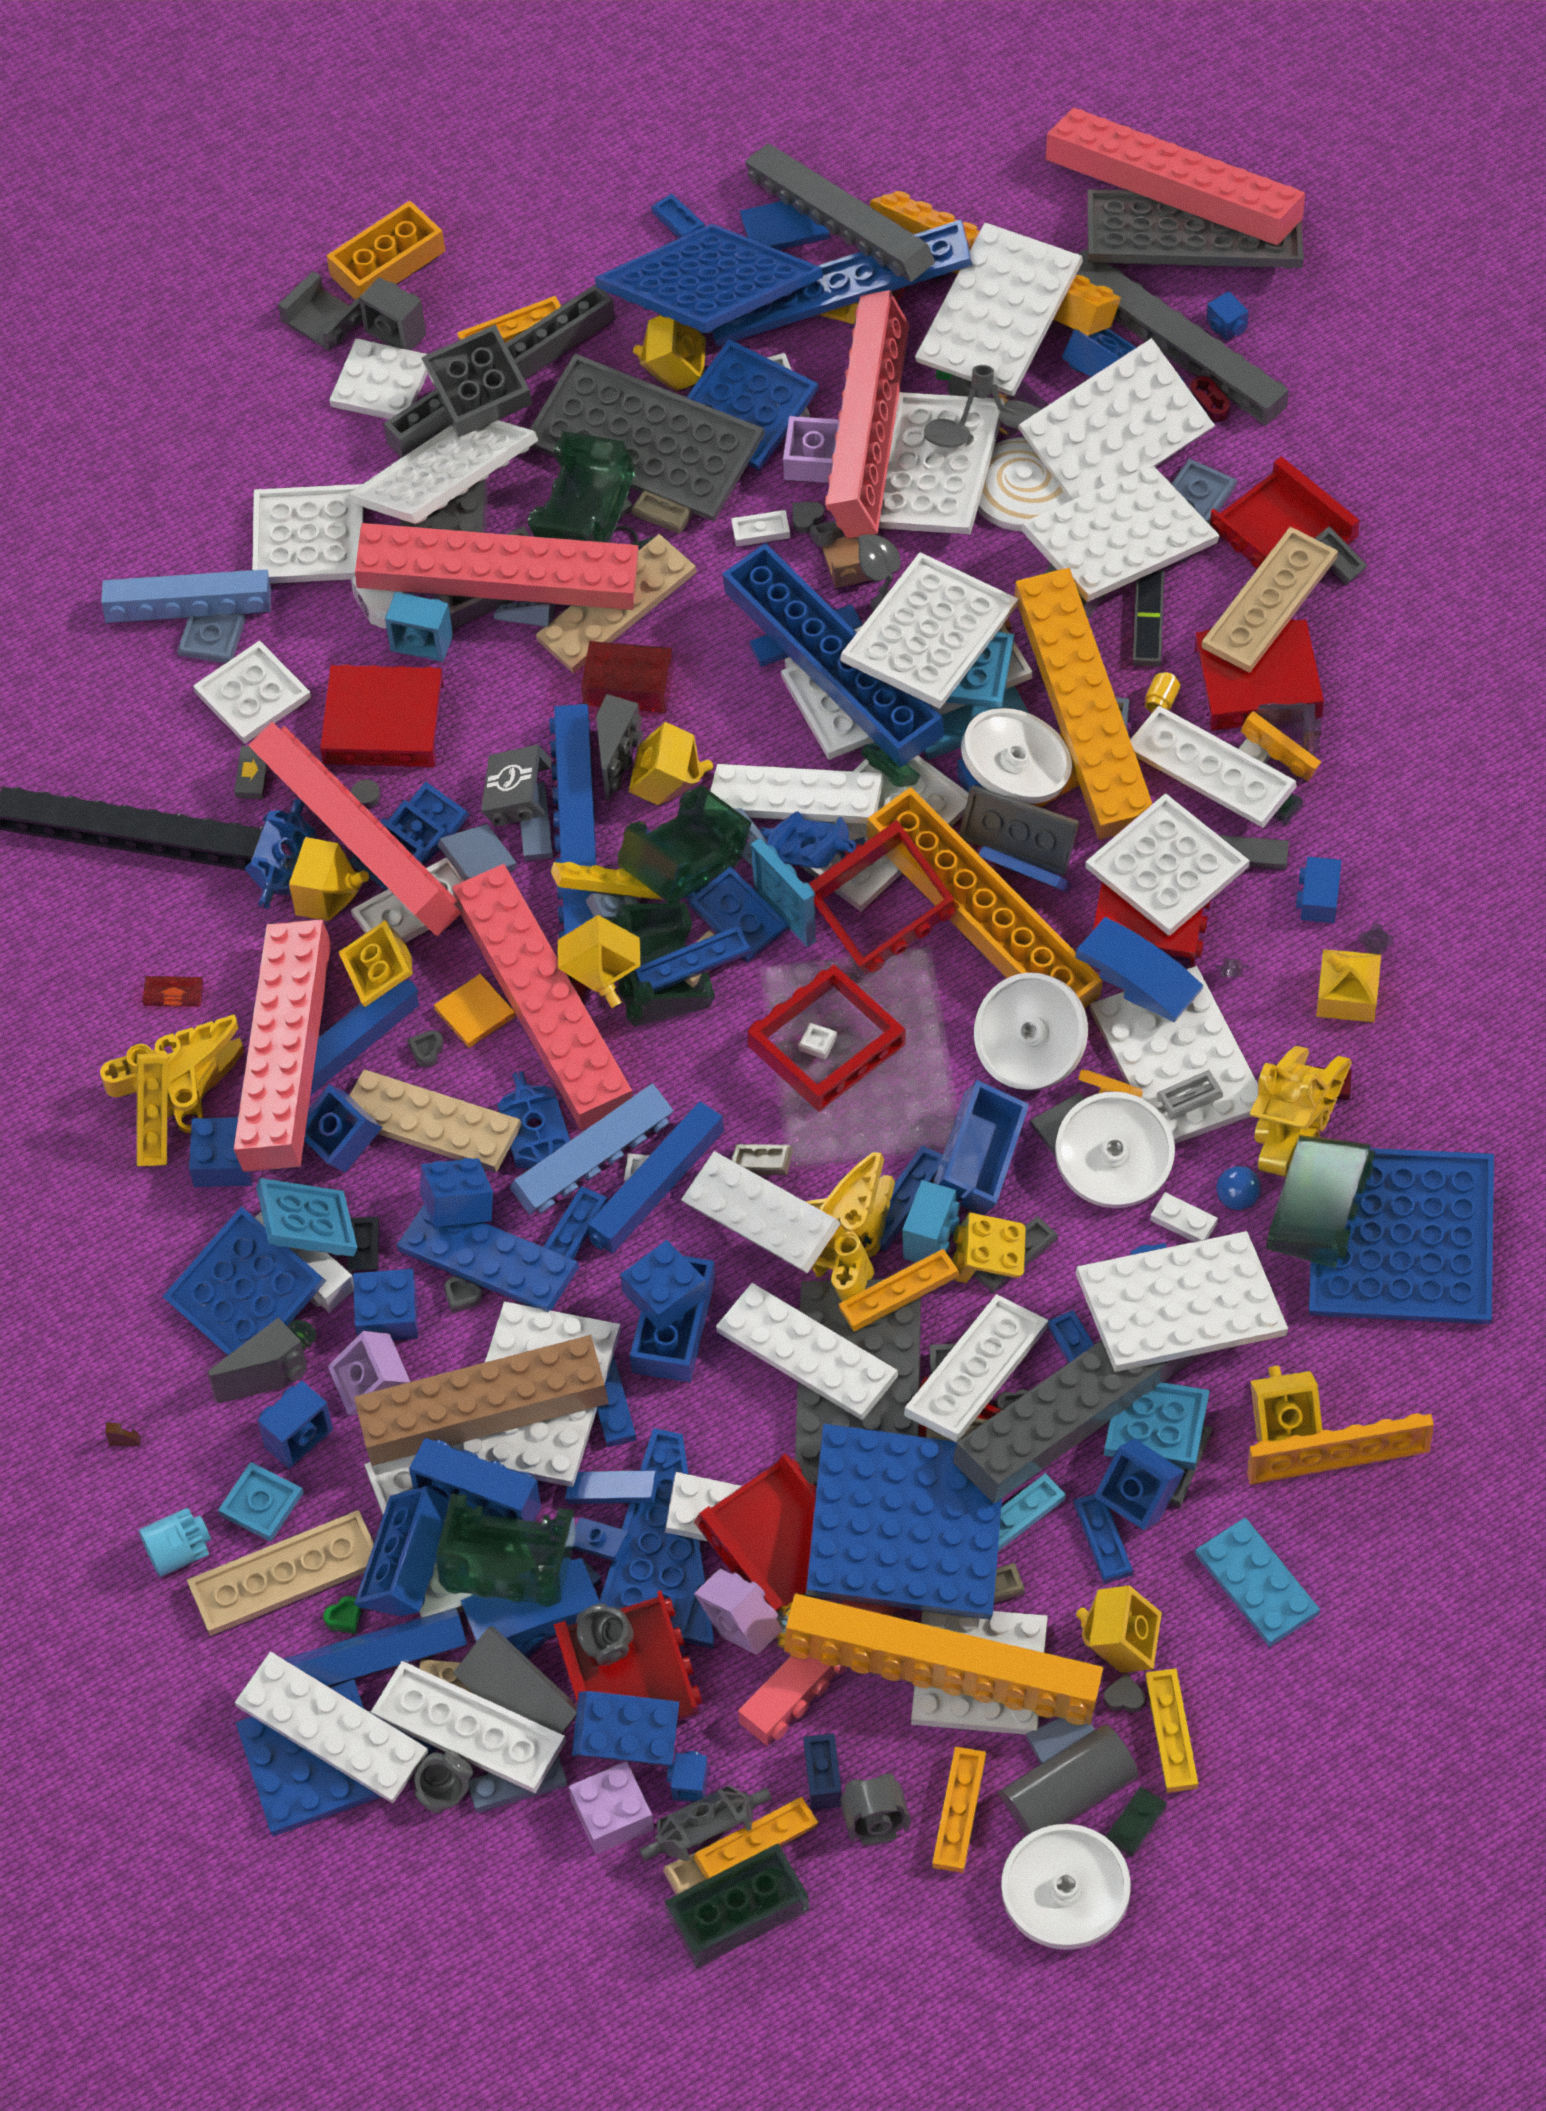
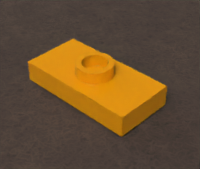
M1085 1069L1081 1070L1078 1080L1101 1087L1099 1093L1122 1092L1140 1098L1143 1094L1141 1088Z

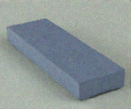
M545 782L536 783L534 800L543 808L545 815L528 821H520L524 861L553 858Z

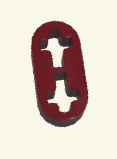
M1205 376L1192 380L1190 392L1211 421L1221 422L1227 419L1230 412V401L1214 381Z

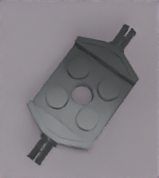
M728 1785L674 1813L658 1819V1835L655 1836L656 1842L640 1848L639 1852L644 1861L661 1852L680 1860L688 1861L690 1858L686 1849L700 1845L706 1839L718 1833L726 1832L739 1823H742L747 1831L751 1830L752 1810H754V1807L772 1800L771 1795L766 1787L748 1796L746 1792L741 1793L731 1785Z

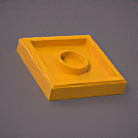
M481 974L434 1004V1010L468 1048L515 1018L514 1010Z

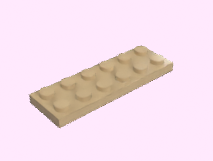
M1290 527L1203 639L1202 648L1250 673L1338 558V551Z
M659 534L638 551V571L633 610L571 605L549 623L547 627L536 634V639L566 668L575 673L696 574V566Z
M365 1069L349 1095L383 1127L379 1131V1135L456 1160L479 1158L484 1169L496 1173L522 1126L518 1118Z
M357 1510L187 1579V1583L209 1636H212L364 1574L374 1543L360 1511Z

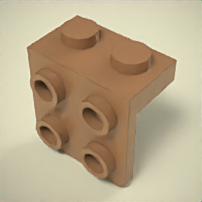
M846 537L837 538L834 543L822 546L835 589L871 580L864 574L859 563V543L857 537L849 539Z

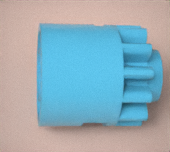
M185 1508L138 1529L143 1545L159 1578L209 1555L205 1543L211 1541L209 1532L201 1516L193 1518L189 1508Z

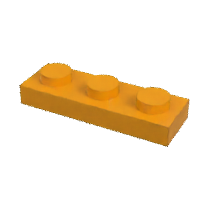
M1254 711L1248 716L1240 730L1250 742L1257 743L1273 759L1281 761L1290 768L1293 774L1302 777L1306 781L1312 778L1321 763L1320 760Z

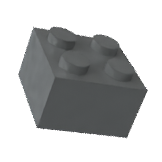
M378 277L359 297L364 330L389 346L412 350L426 335L422 302L415 294H409L400 289L395 283Z

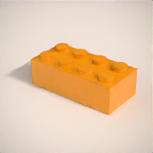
M408 201L326 255L329 274L355 300L359 299L378 277L397 284L444 253L443 231L416 205Z

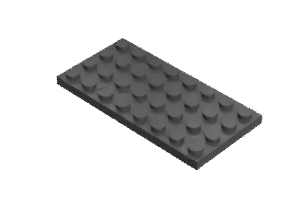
M1088 189V262L1100 264L1138 263L1151 265L1175 264L1179 266L1303 268L1304 256L1301 221L1277 246L1129 190Z
M574 354L530 430L535 431L538 441L531 445L530 448L639 492L649 491L690 508L694 514L715 522L763 439L765 431L762 427Z
M884 1279L867 1280L865 1289ZM801 1281L800 1312L898 1371L896 1380L863 1421L798 1382L795 1461L800 1465L802 1475L809 1484L817 1485L823 1424L919 1437V1423L904 1416V1411L907 1404L919 1391L921 1297L854 1332L839 1310V1303L843 1301L840 1300L831 1281Z

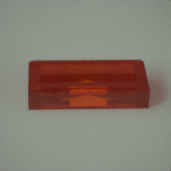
M145 976L143 1005L201 1007L204 985L203 977Z

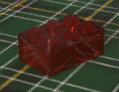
M589 641L581 684L583 704H588L591 707H601L608 694L638 703L639 711L666 713L674 670L672 648Z

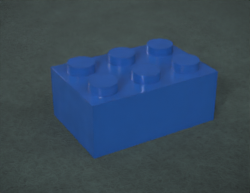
M593 1691L579 1692L572 1756L657 1766L673 1765L679 1702Z

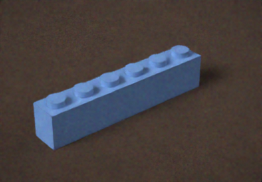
M268 569L103 580L101 603L105 623L188 618L190 615H194V617L216 616L214 614L263 613L271 612V586Z
M652 1083L516 1178L509 1188L530 1216L536 1211L543 1214L555 1204L553 1199L561 1194L564 1198L578 1188L576 1183L585 1178L588 1182L601 1172L600 1166L606 1162L612 1165L624 1156L622 1152L629 1146L635 1149L647 1140L645 1135L651 1130L658 1133L670 1123L668 1118L674 1110Z

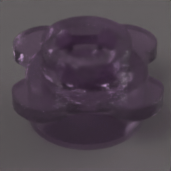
M1373 924L1369 931L1366 933L1362 932L1359 935V942L1364 944L1365 949L1369 953L1381 954L1386 950L1387 946L1393 944L1394 938L1383 930L1382 925Z
M1223 959V964L1215 965V968H1220V977H1243V968H1249V965H1241V959Z

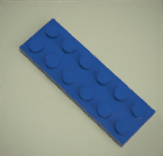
M425 1205L422 1206L396 1245L398 1251L546 1312L553 1309L579 1269L576 1260L483 1222L433 1227Z

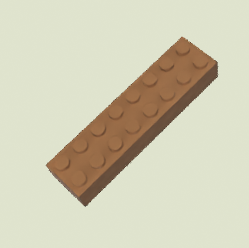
M591 1335L354 1397L371 1466L416 1455L424 1438L433 1441L442 1440L449 1445H454L609 1404Z

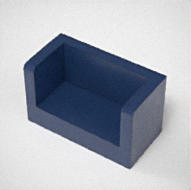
M835 1733L803 1737L811 1810L841 1807L840 1799L842 1792Z

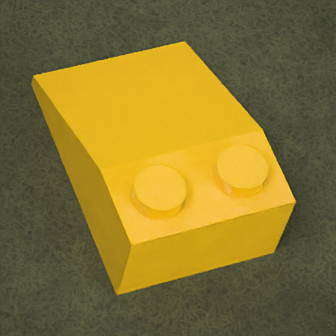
M386 920L339 951L340 957L364 1007L413 974L412 957L401 936Z

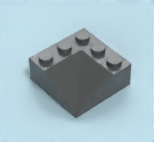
M492 325L421 357L458 438L532 405L530 389L496 325Z
M486 479L469 487L466 493L454 497L445 507L429 514L423 522L413 524L400 519V526L486 533L488 496Z

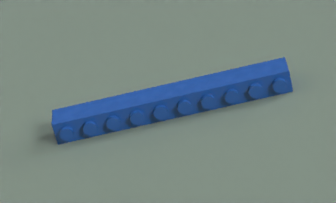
M588 704L554 706V717L549 718L550 734H555L556 740L550 741L551 757H556L557 764H551L552 780L558 782V787H552L553 803L559 804V811H554V827L560 828V834L555 835L556 852L561 851V858H556V862H573L581 866L591 867L597 865ZM557 885L558 900L563 899V906H558L559 924L564 923V930L559 931V939L594 917L585 900L591 894H598V892L562 888Z

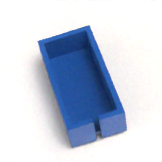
M976 1080L962 1097L934 1184L955 1189L956 1201L958 1199L961 1200L960 1206L985 1216L997 1204L1029 1104Z

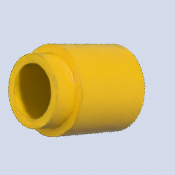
M1164 672L1154 676L1145 696V708L1149 712L1153 713L1158 706L1168 711L1171 709L1180 689V683L1173 674Z

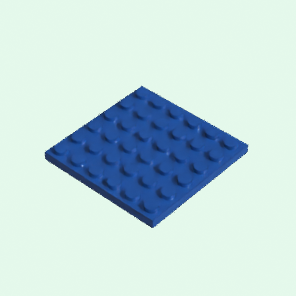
M710 224L596 276L595 287L607 291L608 294L621 297L625 301L640 305L644 309L659 313L663 317L676 320L682 325L695 328L701 333H709L723 324L733 322L734 319L744 314L752 313L761 306L773 303L778 298L791 295L795 290L810 286L812 282L823 278L822 267L717 225Z
M1314 1145L1309 1316L1491 1324L1494 1154Z
M823 1424L806 1595L991 1620L994 1606L1002 1499L994 1504L953 1463L957 1443L955 1441Z

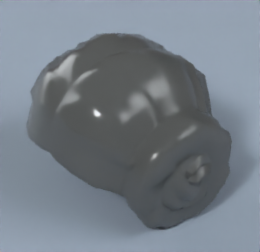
M601 1603L592 1605L578 1613L576 1616L577 1638L587 1656L595 1658L601 1666H609L627 1656L629 1652L628 1644L633 1639V1629L623 1611Z
M448 1751L444 1755L441 1753L428 1755L415 1771L414 1784L416 1789L414 1790V1795L420 1804L434 1814H440L445 1809L454 1807L469 1789V1779L473 1775L471 1764L458 1753H455V1751Z

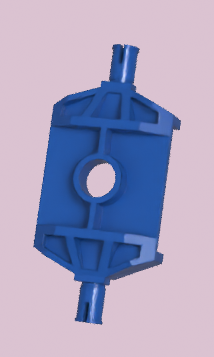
M300 799L293 800L290 813L282 810L269 811L262 820L265 823L253 858L245 868V871L263 890L258 905L260 907L263 905L262 908L264 909L270 908L274 894L291 896L289 883L305 837L318 839L315 828L303 820L304 817L301 816L305 803L302 801L300 804ZM281 844H285L290 848V856L283 853Z
M795 811L775 828L761 827V830H759L764 838L768 840L766 845H772L776 849L779 858L784 864L824 868L829 865L834 856L839 854L840 851L853 852V849L855 850L856 848L855 841L848 840L849 828L842 817L837 819L836 824L804 820L800 812Z
M519 1071V1077L517 1072L512 1075L516 1090L505 1095L497 1105L499 1113L520 1119L522 1126L511 1145V1151L516 1168L531 1169L568 1143L570 1138L554 1089L545 1085H527L524 1072ZM536 1118L542 1121L541 1125L536 1128L526 1125L530 1119Z

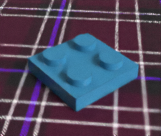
M250 1462L218 1509L219 1516L271 1542L303 1495V1489Z

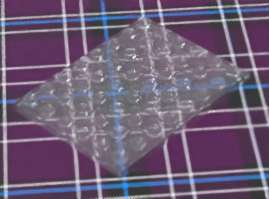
M931 946L907 949L898 956L893 955L885 961L884 966L874 973L870 972L867 975L861 970L852 956L760 967L759 972L766 1016L770 1014L777 1004H783L791 998L799 987H805L813 981L820 971L827 970L835 964L906 1029L905 1046L820 1112L811 1106L774 1071L784 1145H790L793 1149L788 1172L858 1164L872 1152L882 1153L884 1160L914 1157L922 1145L938 1153H944L958 1107ZM833 987L773 1033L769 1040L816 1084H819L884 1032ZM809 1023L837 1032V1037L826 1060L801 1052L798 1049V1045Z

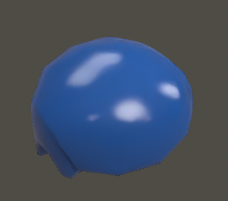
M1236 1165L1226 1169L1220 1175L1216 1184V1191L1219 1201L1227 1208L1243 1210L1256 1204L1259 1196L1262 1195V1184L1258 1175L1250 1168Z

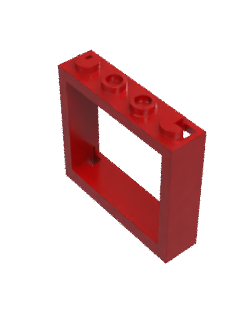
M898 820L809 883L815 893L814 904L865 975L880 970L886 960L893 955L898 956L905 952L911 942L917 938L921 939L927 936L932 931V927L940 921L944 922L952 918L956 910L960 908ZM903 842L944 900L863 957L823 899Z
M835 964L827 970L820 971L813 981L805 987H799L791 998L783 1004H777L769 1015L762 1020L755 1021L747 1031L748 1047L818 1112L822 1111L905 1046L906 1029ZM835 987L884 1033L819 1084H816L778 1049L768 1037Z

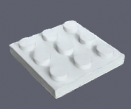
M355 339L330 397V406L390 420L416 402L428 374L421 357L428 354Z
M258 641L193 685L194 692L244 744L260 734L271 722L276 723L311 699L310 691L261 641Z

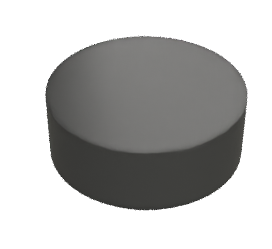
M360 780L353 785L351 793L366 808H371L379 802L380 790L374 781Z

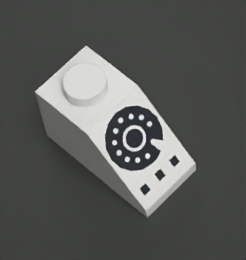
M353 576L351 579L353 594L371 624L380 628H386L385 617L395 592L406 594V592L357 588L356 577Z

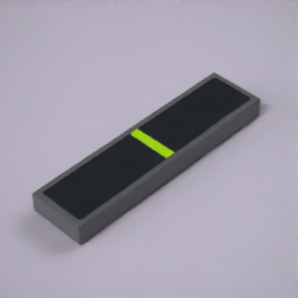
M1157 570L1136 580L1133 666L1161 667L1164 570Z

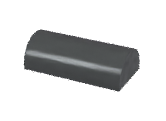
M1103 1724L999 1790L998 1795L1027 1836L1047 1826L1070 1823L1137 1780L1139 1774L1136 1764L1123 1741L1111 1727Z

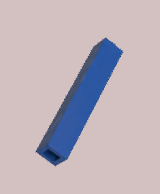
M406 979L366 1007L360 1003L318 1038L310 1096L419 1006L418 989L411 980Z
M699 1101L588 1223L589 1239L592 1244L598 1249H606L613 1254L724 1132L723 1116Z
M452 1608L283 1658V1660L322 1684L329 1686L400 1665L402 1661L410 1662L467 1645L459 1614L456 1608Z

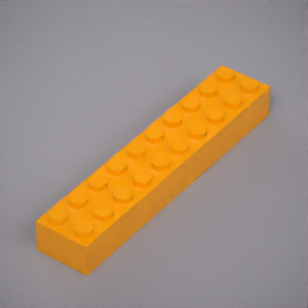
M895 191L894 193L871 199L869 207L912 234L957 221L954 219V215L947 212H938L932 209V205L929 203L914 201L910 199L909 194L902 191ZM962 222L969 250H971L980 231L977 230V226L974 224ZM960 269L952 272L958 274ZM1076 275L1054 320L1089 336L1112 327L1121 297L1113 294V290L1108 287L1096 286L1090 283L1089 278Z
M1070 567L1018 580L1015 584L1014 597L1018 598L1017 606L1064 742L1070 752L1072 765L1098 840L1116 836L1153 803Z
M911 787L867 818L866 836L869 839L898 820L960 906L956 910L955 915L949 920L1006 978L1021 973H1041L1052 976L1064 982L1075 992L1084 1009L1101 996L1103 980L1100 979V976L1087 963L1076 959V952ZM903 842L885 854L935 906L944 900Z
M799 1594L794 1595L786 1625L784 1651L789 1652L795 1658L807 1659L810 1657L818 1659L821 1663L828 1666H838L839 1664L851 1667L853 1671L861 1674L869 1672L881 1674L887 1680H906L920 1688H930L931 1686L943 1689L945 1693L953 1696L961 1694L972 1696L975 1700L982 1703H991L992 1701L1002 1703L1011 1710L1027 1709L1035 1711L1037 1715L1045 1718H1052L1053 1716L1064 1718L1067 1722L1074 1725H1084V1723L1091 1725L1103 1672V1667Z

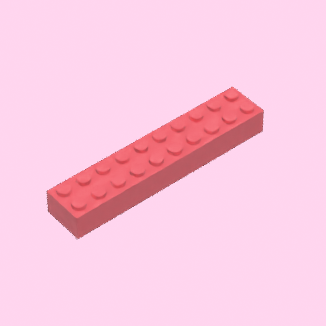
M1072 108L1047 133L1046 160L1268 243L1278 246L1303 219L1305 192L1272 181L1267 177L1253 174L1245 169L1226 164L1223 161L1212 159L1198 152L1182 148L1174 143L1163 141L1152 135L1133 130L1128 126H1122L1106 118L1095 116L1084 110Z
M890 290L860 296L859 306L855 310L856 324L855 328L852 329L853 343L852 348L849 349V367L845 372L846 386L845 390L842 391L843 404L842 410L839 411L840 423L839 429L835 434L836 448L832 454V472L828 477L829 491L828 495L825 496L827 510L831 511L836 520L837 527L842 529L847 539L861 535L878 534L910 327Z
M361 523L355 567L357 588L633 610L638 571V545Z
M271 722L248 745L437 937L462 913L454 905L458 900L285 726L279 729Z
M505 864L452 886L453 896L458 900L455 906L462 912L460 914L579 1129L583 1130L594 1125L633 1097L632 1089L567 974L558 969L557 956Z
M322 919L268 924L266 927L234 1143V1152L243 1172L301 1167L331 940Z

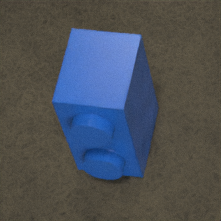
M1307 856L1306 867H1300L1298 883L1303 884L1304 889L1303 891H1297L1296 908L1301 909L1300 920L1335 924L1342 860Z

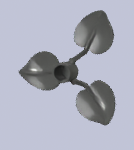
M977 365L972 369L971 381L953 375L948 383L947 390L949 395L968 397L961 421L956 424L949 419H935L925 426L924 438L941 447H957L966 443L970 438V432L962 427L965 425L974 397L987 398L993 393L997 409L1002 411L999 414L1000 421L1009 427L1017 429L1019 424L1042 409L1017 400H1010L1005 405H1002L998 395V385L993 384L994 369L988 365Z
M869 534L857 537L861 569L873 581L886 579L884 585L879 588L880 594L871 600V609L874 612L891 590L887 589L893 579L891 573L900 568L901 560L898 550L890 541L881 536Z

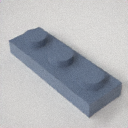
M559 1755L536 1793L492 1773L469 1780V1791L476 1813L567 1786Z

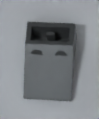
M607 694L596 715L605 800L610 801L613 793L619 791L622 784V775L625 770L630 769L633 761V752L643 741L644 733L641 732L642 716H639L638 703Z

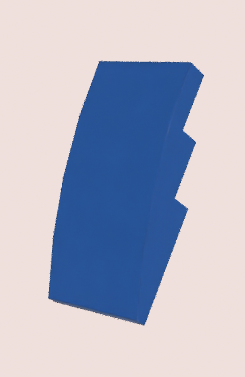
M425 781L409 802L404 799L388 821L383 818L380 822L424 866L440 850L438 846L439 839L455 834L470 814ZM354 854L349 863L360 872L366 871L372 881L384 890H388V887Z
M1107 917L1098 924L1076 949L1075 958L1100 969V979L1125 990L1124 999L1172 1022H1175L1203 989V984L1164 951L1132 930Z
M581 1558L516 1576L461 1600L476 1642L488 1627L493 1626L509 1642H513L515 1646L542 1633L549 1638L556 1634L554 1624L566 1621L567 1625L575 1624L578 1613L592 1605L601 1604Z

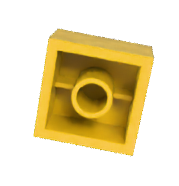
M660 315L648 320L643 346L635 345L633 353L638 356L640 365L658 381L675 391H679L696 384L704 374L706 338L697 329L682 325L676 320Z
M664 722L637 746L629 793L660 805L688 791L701 780L705 772L713 769V764L709 759L699 762L695 736Z
M305 837L289 883L295 915L322 919L324 921L331 920L351 902L362 883L369 880V874L366 871L354 872L338 843Z
M597 915L558 939V969L595 992H599L601 997L605 996L611 1008L622 1003L614 990L616 988L614 982L640 967V938Z
M1323 949L1316 1017L1375 1023L1381 955Z
M1271 1366L1268 1368L1270 1378L1250 1381L1256 1436L1259 1442L1282 1441L1293 1435H1300L1301 1437L1315 1435L1323 1430L1318 1384L1311 1371L1282 1376L1280 1366Z
M1130 1585L1098 1589L1090 1611L1088 1612L1085 1608H1080L1076 1612V1617L1081 1622L1084 1643L1121 1673L1154 1669L1162 1612Z

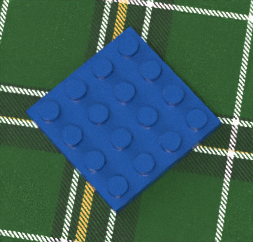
M729 339L686 398L764 428L765 435L748 463V466L760 471L786 436L789 416L799 417L818 392L819 385Z
M241 1206L162 1297L221 1350L230 1355L277 1318L288 1326L324 1285L326 1280L289 1247L269 1244L265 1226Z
M354 1679L331 1687L332 1690L364 1709ZM254 1717L235 1722L270 1833L273 1837L381 1797Z

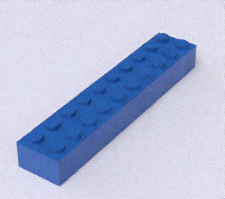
M766 543L722 573L725 593L900 768L944 737L943 718L929 703L840 661L841 653L857 632Z

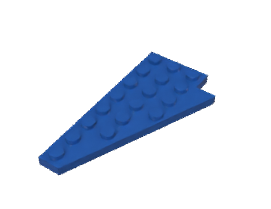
M653 1428L640 1471L656 1470L659 1474L654 1503L629 1504L622 1529L629 1531L633 1538L620 1562H611L600 1603H605L608 1607L621 1609L658 1597L657 1591L661 1590L664 1599L671 1598L676 1616L670 1617L673 1628L680 1627L684 1643L713 1649L714 1637L711 1620L694 1595L705 1583L699 1539L665 1532L674 1476L676 1472L689 1475L683 1434ZM684 1645L679 1646V1647H680L681 1654H682Z

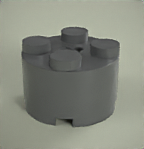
M883 1774L878 1778L865 1781L852 1780L845 1785L846 1791L840 1799V1804L847 1831L852 1841L855 1842L856 1838L861 1839L862 1845H879L896 1839V1832L904 1828V1832L909 1829L911 1819L902 1786L895 1780L894 1775Z

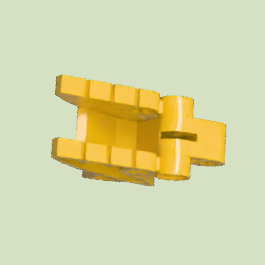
M235 1014L218 1019L214 1024L211 1021L198 1025L195 1029L191 1027L178 1031L175 1036L173 1033L165 1035L156 1041L155 1050H151L150 1047L144 1044L132 1046L127 1051L126 1056L110 1060L101 1067L100 1075L106 1093L111 1097H122L137 1092V1054L166 1053L164 1047L170 1046L173 1052L167 1054V1117L174 1115L179 1129L185 1133H191L192 1125L183 1124V1118L189 1114L203 1118L202 1098L208 1090L215 1086L234 1067L244 1052L240 1038L231 1040L238 1030Z
M1294 1046L1279 1061L1277 1066L1270 1063L1264 1064L1258 1081V1096L1250 1111V1116L1260 1118L1254 1136L1257 1143L1264 1144L1258 1160V1169L1260 1171L1290 1177L1300 1153L1313 1156L1314 1145L1318 1146L1319 1131H1323L1326 1128L1330 1114L1333 1111L1337 1097L1352 1062L1350 1058L1337 1056L1325 1069L1305 1065L1309 1055L1308 1048Z
M872 1152L859 1162L838 1183L828 1198L805 1201L841 1223L813 1264L812 1269L816 1277H821L828 1269L833 1270L831 1282L842 1301L864 1291L867 1280H871L874 1275V1268L869 1258L874 1256L880 1249V1240L886 1224L885 1217H887L895 1185L892 1176L883 1175L879 1178L884 1163L882 1153ZM865 1236H868L871 1244L867 1243L868 1247L864 1248L861 1242L865 1243Z

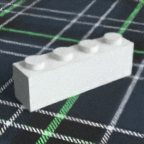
M260 1212L255 1218L264 1225L262 1212ZM289 1247L326 1280L324 1285L310 1300L315 1306L319 1307L321 1305L330 1312L354 1291L352 1275L328 1253Z

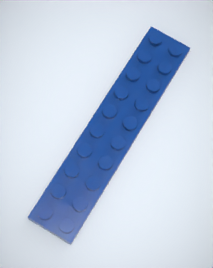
M960 219L914 234L928 243L935 263L912 282L902 276H896L890 268L879 265L874 258L869 255L865 256L861 252L817 265L822 267L823 278L812 282L810 286L793 291L791 295L778 298L769 305L761 306L750 314H744L734 319L731 323L715 328L713 336L717 347L725 345L729 339L737 341L859 302L860 296L888 290L893 291L973 265L962 220Z

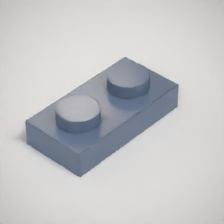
M591 894L585 900L594 917L599 915L614 924L639 923L645 917L634 896Z

